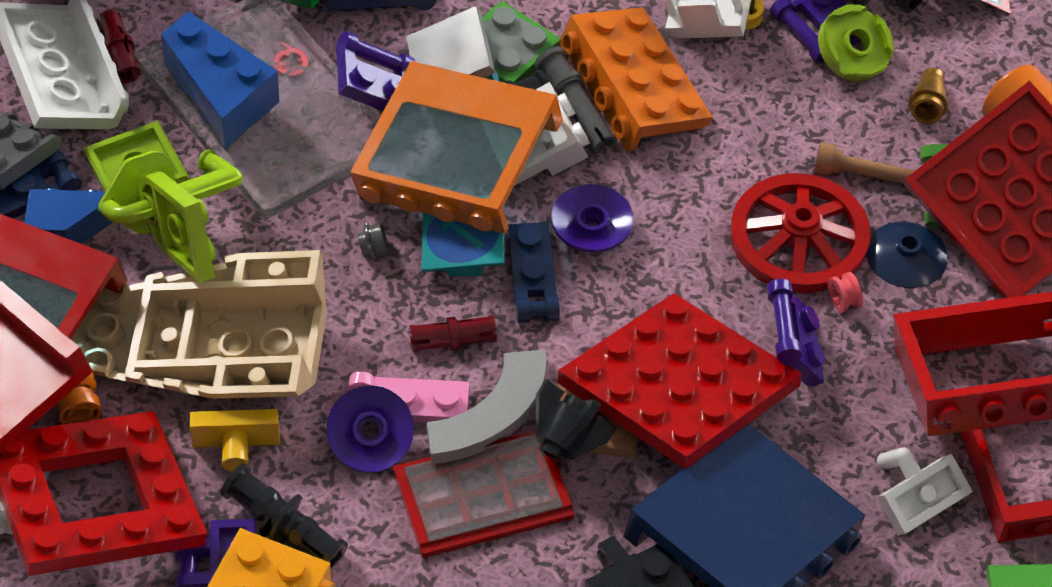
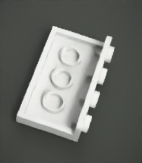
M69 0L67 5L0 2V41L34 128L108 130L118 127L123 114L128 110L129 96L121 84L116 64L111 60L104 43V36L97 27L92 7L88 5L87 0Z

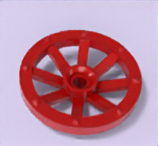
M788 173L761 180L741 196L733 211L730 238L733 250L740 263L760 281L768 284L775 279H787L792 283L793 292L815 293L828 290L827 283L829 278L838 277L841 280L844 273L851 272L855 274L860 269L866 258L870 243V225L861 204L840 185L815 175ZM796 193V203L791 205L776 196ZM809 195L828 201V203L816 207L809 203ZM759 204L779 214L748 219L751 212ZM843 213L852 229L825 219ZM780 229L757 252L747 236L748 233ZM823 234L854 245L844 260L841 261ZM786 244L794 248L792 271L784 270L768 262ZM814 247L829 269L804 273L806 249Z

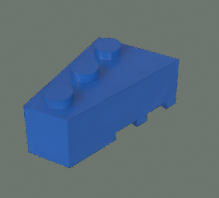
M188 11L161 33L165 67L188 99L191 98L194 101L206 124L209 123L212 126L224 149L228 148L280 102L278 71Z

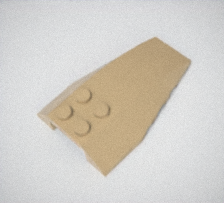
M321 250L238 253L225 256L224 263L213 265L215 278L199 283L187 272L164 276L163 272L147 275L144 282L128 285L126 282L120 293L104 288L71 340L81 348L96 376L212 399L299 396L316 383L327 318ZM71 293L67 313L77 298L75 293Z

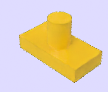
M278 409L190 412L192 448L222 447V467L227 471L233 472L241 464L245 463L248 465V446L280 445Z

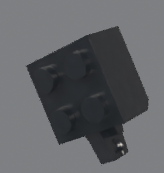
M614 536L598 543L597 558L604 568L600 570L599 574L585 580V587H695L676 559L658 544L638 554L633 553L629 555Z

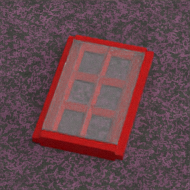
M536 430L498 439L486 445L485 451L463 459L431 464L430 457L392 466V471L422 558L575 518L572 503L557 463L540 452L539 447L541 444L535 438Z

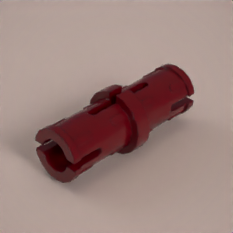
M106 10L99 14L100 18L96 19L100 32L104 36L105 46L111 60L116 64L121 84L135 82L138 76L141 75V71L134 56L135 45L133 39L125 31L120 12L117 10Z
M494 315L457 320L453 316L447 317L446 322L409 325L413 352L450 347L451 351L459 350L460 345L497 342V334L494 333L496 331Z

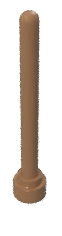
M820 142L814 173L830 176V173L838 174L840 170L903 184L904 179L915 171L843 155V150H838L836 145Z

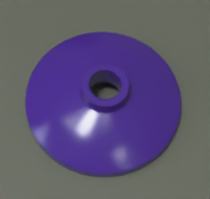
M585 184L573 187L559 196L552 208L551 222L556 235L566 245L579 251L597 253L616 248L628 238L633 227V211L629 202L614 189L602 185ZM592 222L598 226H587L585 224Z
M361 386L346 392L333 405L327 420V438L335 456L349 468L366 473L380 472L396 465L408 452L414 435L413 418L406 403L393 391L380 386ZM368 423L376 424L379 428L378 435L372 439L366 438L362 434L364 425Z

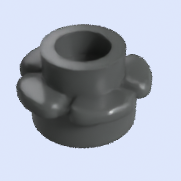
M368 222L364 223V232L357 234L364 257L371 256L375 262H379V257L390 254L384 228L381 223L369 225Z

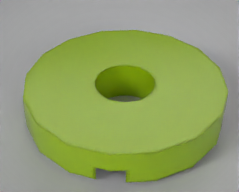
M845 5L834 10L821 24L818 35L820 54L827 66L838 76L852 82L867 81L882 73L888 66L887 64L894 50L892 33L886 22L878 14L874 16L871 12L866 11L869 8L862 5ZM850 35H855L861 39L863 51L853 48L849 40Z

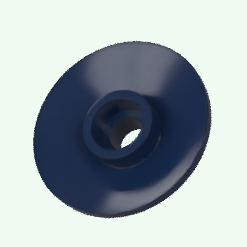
M893 222L878 228L870 236L866 255L867 261L876 275L892 285L904 288H918L933 283L943 274L948 261L947 250L942 240L930 229L912 222ZM903 245H910L914 249H907Z

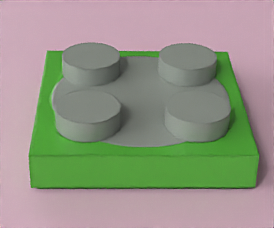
M502 0L482 17L494 69L499 76L500 82L510 80L515 83L527 78L536 70L534 64L540 54L552 47H561V38Z

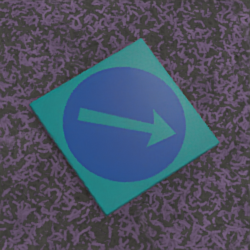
M423 213L422 272L445 270L450 276H481L486 266L504 265L505 234L492 230L480 231L469 224L454 220L445 222L434 215Z

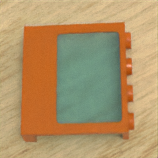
M410 61L350 171L359 197L371 203L382 202L398 206L406 212L413 213L417 211L431 214L445 222L454 220L469 224L480 231L492 230L506 234L509 227L503 207L543 129L557 132L563 121L557 95Z

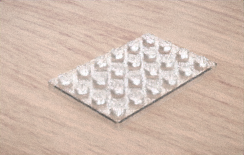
M243 0L203 20L278 71L280 102L226 149L219 142V137L209 123L206 124L203 120L200 110L191 98L188 99L165 67L162 42L135 55L140 71L206 150H213L216 155L225 159L242 173L243 182L237 187L265 220L350 175L352 167L381 116L374 107L339 95L337 65L283 4L277 0ZM392 127L372 162L400 148V136Z

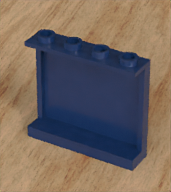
M748 424L687 469L682 468L634 506L630 511L623 537L635 547L650 537L709 587H807L808 582L812 578L816 577L818 580L823 578L841 553L848 556L858 546L862 539L859 530L865 514L752 425Z

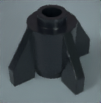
M547 379L544 380L536 394L535 438L541 444L539 447L540 452L556 462H562L563 458L574 460L606 444L616 427L601 416H596L594 421L592 420L601 404L595 400L583 401L570 394H566L564 399L560 401L565 391Z

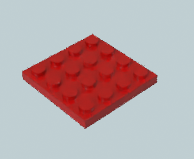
M1029 80L905 178L903 182L905 187L1002 298L1024 296L1052 274V105Z
M673 293L558 370L557 383L583 401H597L601 404L598 411L682 468L687 469L799 388L802 373L789 365H784L782 361L777 360L769 352Z

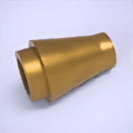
M925 69L908 101V107L912 116L921 123H935L947 112L948 103L944 85L945 75L940 69Z

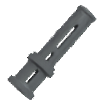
M557 46L540 54L535 61V69H542L558 96L565 92L576 113L573 116L577 123L581 124L589 142L593 146V150L596 153L606 150L600 137H603L609 148L614 147L617 137L611 132L584 91V78L580 72L574 71L568 63V53L563 47Z

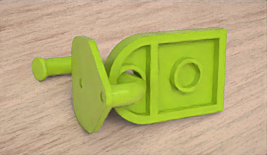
M210 149L203 151L198 159L199 170L207 174L179 184L176 183L171 159L161 151L152 150L126 159L98 204L99 212L109 221L121 224L139 234L151 233L159 248L199 283L215 278L212 261L216 260V252L211 240L207 237L205 224L208 223L209 217L201 199L239 186L243 182L242 173Z

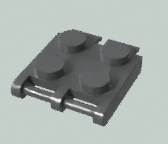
M9 112L0 116V189H4L58 151L62 146V139L55 134L45 135L41 133L39 128H34L32 123L23 124L17 121V117Z

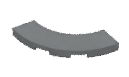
M546 349L503 353L504 365L501 377L495 388L484 400L459 415L427 422L431 464L455 461L485 451L486 445L502 436L508 438L518 430L529 418V412L536 404V394L544 380H546Z

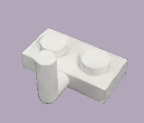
M905 447L881 453L877 457V465L880 468L888 470L900 467L906 478L877 497L898 536L910 532L973 492L952 454L939 458L923 469H920L912 452Z

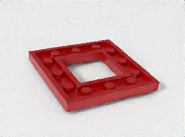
M155 411L29 429L0 453V500L28 576L206 546L207 531ZM124 460L144 510L62 523L43 472Z

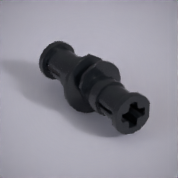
M245 463L233 470L220 490L222 497L225 499L232 498L249 511L250 516L262 522L258 531L260 536H269L270 540L280 544H284L287 541L291 548L329 562L331 569L344 556L348 548V543L344 539L337 541L319 527L317 521L310 516H305L298 510L303 499L300 494L295 495L287 502L277 490L271 486H266L252 475L251 468Z

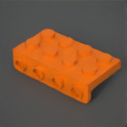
M644 7L570 16L561 36V47L566 50L575 68L583 76L584 83L594 97L596 107L603 112L611 125L613 134L620 140L626 151L635 150L641 137L697 130L710 125L713 116Z

